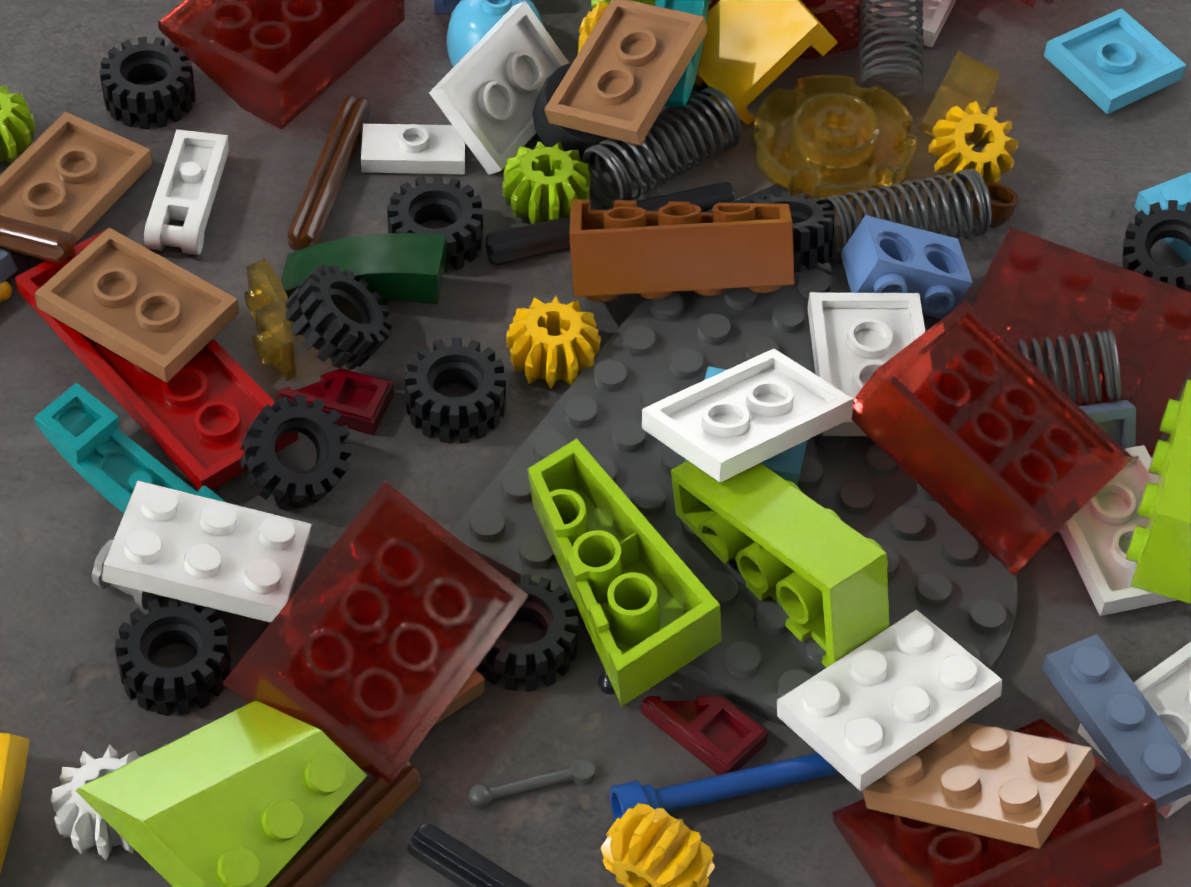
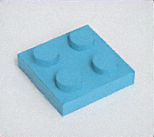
M1122 8L1047 41L1044 57L1106 114H1110L1182 80L1186 64Z

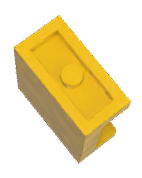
M720 0L708 11L706 24L708 32L704 38L695 83L700 88L707 84L709 87L720 90L732 102L739 118L749 125L755 120V117L746 107L807 48L812 46L824 56L838 42L801 0ZM710 95L709 97L719 104L729 120L730 117L721 102L713 95Z

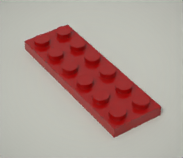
M104 231L73 246L75 249L73 258ZM66 259L61 264L47 260L15 277L20 295L198 490L205 485L212 491L248 470V468L241 469L240 458L244 454V450H240L242 439L247 434V429L260 411L268 404L271 407L274 401L214 338L166 383L37 308L34 293L72 259ZM287 432L280 435L275 443V453L299 440L298 432Z

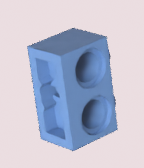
M867 215L864 216L840 253L851 293H919L923 315L947 320L973 283L957 238Z

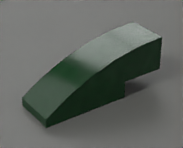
M419 233L371 234L337 239L287 255L278 288V301L286 302L307 276L319 265L325 264L328 268L331 264L339 266L341 274L347 268L354 272V280L357 282L361 278L367 281L369 285L366 289L370 293L377 291L382 297L378 302L379 305L386 306L388 299L438 305L446 268V235Z

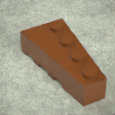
M571 199L570 249L574 297L586 296V299L590 301L606 302L616 299L618 294L640 293L645 298L660 299L672 295L673 291L695 290L699 295L714 296L725 293L727 288L749 287L754 292L768 293L781 289L782 285H794L793 223L789 204L719 202L712 207V213L701 212V207L690 204V202L669 201L666 206L659 208L658 211H646L643 208L637 207V201L615 200L613 203L614 208L591 210L590 200Z

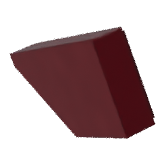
M340 368L320 375L319 382L296 390H291L290 387L278 390L275 397L277 400L287 396L288 402H291L296 395H306V404L310 405L317 398L325 402L322 408L323 412L329 415L335 409L341 415L336 422L338 426L347 425L348 429L374 436L394 395L393 382Z
M697 695L696 700L661 701L660 696H647L642 701L641 713L717 775L738 771L767 744L769 732L722 695Z

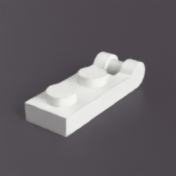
M176 130L145 225L144 246L147 249L163 251L165 246L181 248L182 253L201 254L204 243V231L229 153L228 135ZM170 220L185 221L183 226L169 225Z

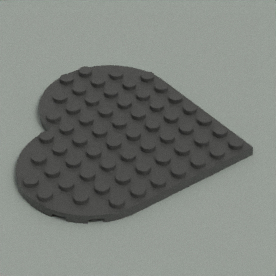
M801 266L800 272H794V285H782L781 289L774 292L760 293L750 290L749 287L727 288L725 293L714 296L699 295L695 290L673 291L672 295L665 298L645 299L597 353L594 365L583 370L447 534V549L500 578L510 575L513 585L520 584V574H531V585L536 586L541 577L551 580V593L560 585L567 591V601L572 599L574 601L533 508L527 469L573 440L578 439L720 604L722 642L676 672L759 716L787 726L777 717V700L826 669L821 663L822 656L826 652L811 636L800 642L785 626L786 619L789 616L771 596L760 601L746 587V581L738 569L736 560L732 559L724 564L676 515L671 470L682 464L684 457L642 429V409L704 381L708 366L728 370L772 349H776L815 374L807 308L810 292L851 293L848 281L826 273L821 269L814 268L809 270ZM930 360L931 370H932V376H933V383H934V389H935V395H936V402H937V408H938V387H937L936 375H935V372H934V369H933V366H932V363H931V360ZM820 433L808 439L798 488L823 508L833 510L844 523L865 538L875 540L886 552L888 559L887 577L890 626L918 610L986 667L994 671L1006 649L1016 615L1018 586L1014 561L1000 527L986 507L956 478L924 459L933 436H823ZM575 603L576 616H578L579 620L583 621L581 614Z

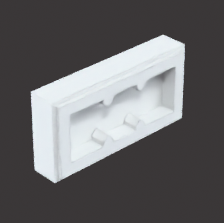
M363 124L361 172L465 174L466 143L453 125Z

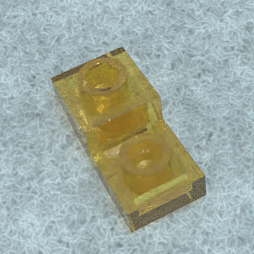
M957 51L918 129L935 137L932 131L938 120H946L947 112L956 105L965 111L969 103L977 101L983 114L1002 73Z
M264 258L246 267L249 290L244 293V299L248 310L256 320L257 334L253 336V344L259 358L266 366L273 364L287 382L296 378L294 333L291 330L293 322L288 321L285 313L288 311V308L285 305L288 297L272 266Z

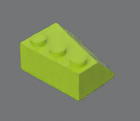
M256 700L79 787L76 792L172 887H266L367 775L322 730Z

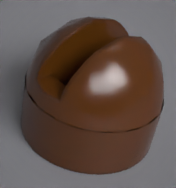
M987 182L986 185L992 208L991 224L989 227L994 228L1009 221L1015 211L1018 196L1005 185ZM975 195L973 212L976 219L980 222L979 205Z

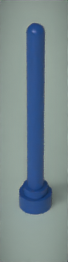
M814 753L659 789H654L651 784L641 786L637 780L610 787V805L613 819L616 821L617 818L621 819L628 808H634L638 803L647 804L653 809L664 808L669 813L840 774V772L820 754Z

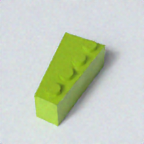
M1187 379L1180 401L1169 398L1159 431L1169 434L1168 441L1158 439L1148 473L1158 475V480L1156 484L1146 483L1137 512L1138 516L1147 518L1145 528L1135 526L1125 559L1136 562L1130 586L1191 604V380Z
M578 439L573 440L527 469L533 508L621 707L722 642L721 613L718 601Z
M688 460L671 470L676 515L724 564L732 559L736 560L738 569L746 581V587L760 601L771 596L789 616L786 619L785 626L800 642H803L810 636L826 652L822 656L821 661L826 668L890 627L887 577L888 559L886 552L875 540L865 538L844 523L833 510L823 508L802 493L795 483L790 480H784L763 465L762 462L720 483Z

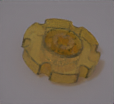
M813 75L798 78L795 89L784 90L776 88L760 104L755 115L752 143L757 145L755 162L761 173L770 183L781 184L783 188H787L791 192V196L796 193H805L812 198L818 197L824 200L827 196H836L837 194L845 196L848 192L856 193L861 189L867 191L871 187L878 189L882 185L889 187L893 183L901 184L909 177L917 147V137L910 134L913 118L907 108L896 97L879 86L862 88L855 84V78L841 75ZM860 195L859 197L863 200L865 195ZM854 197L848 198L851 203Z

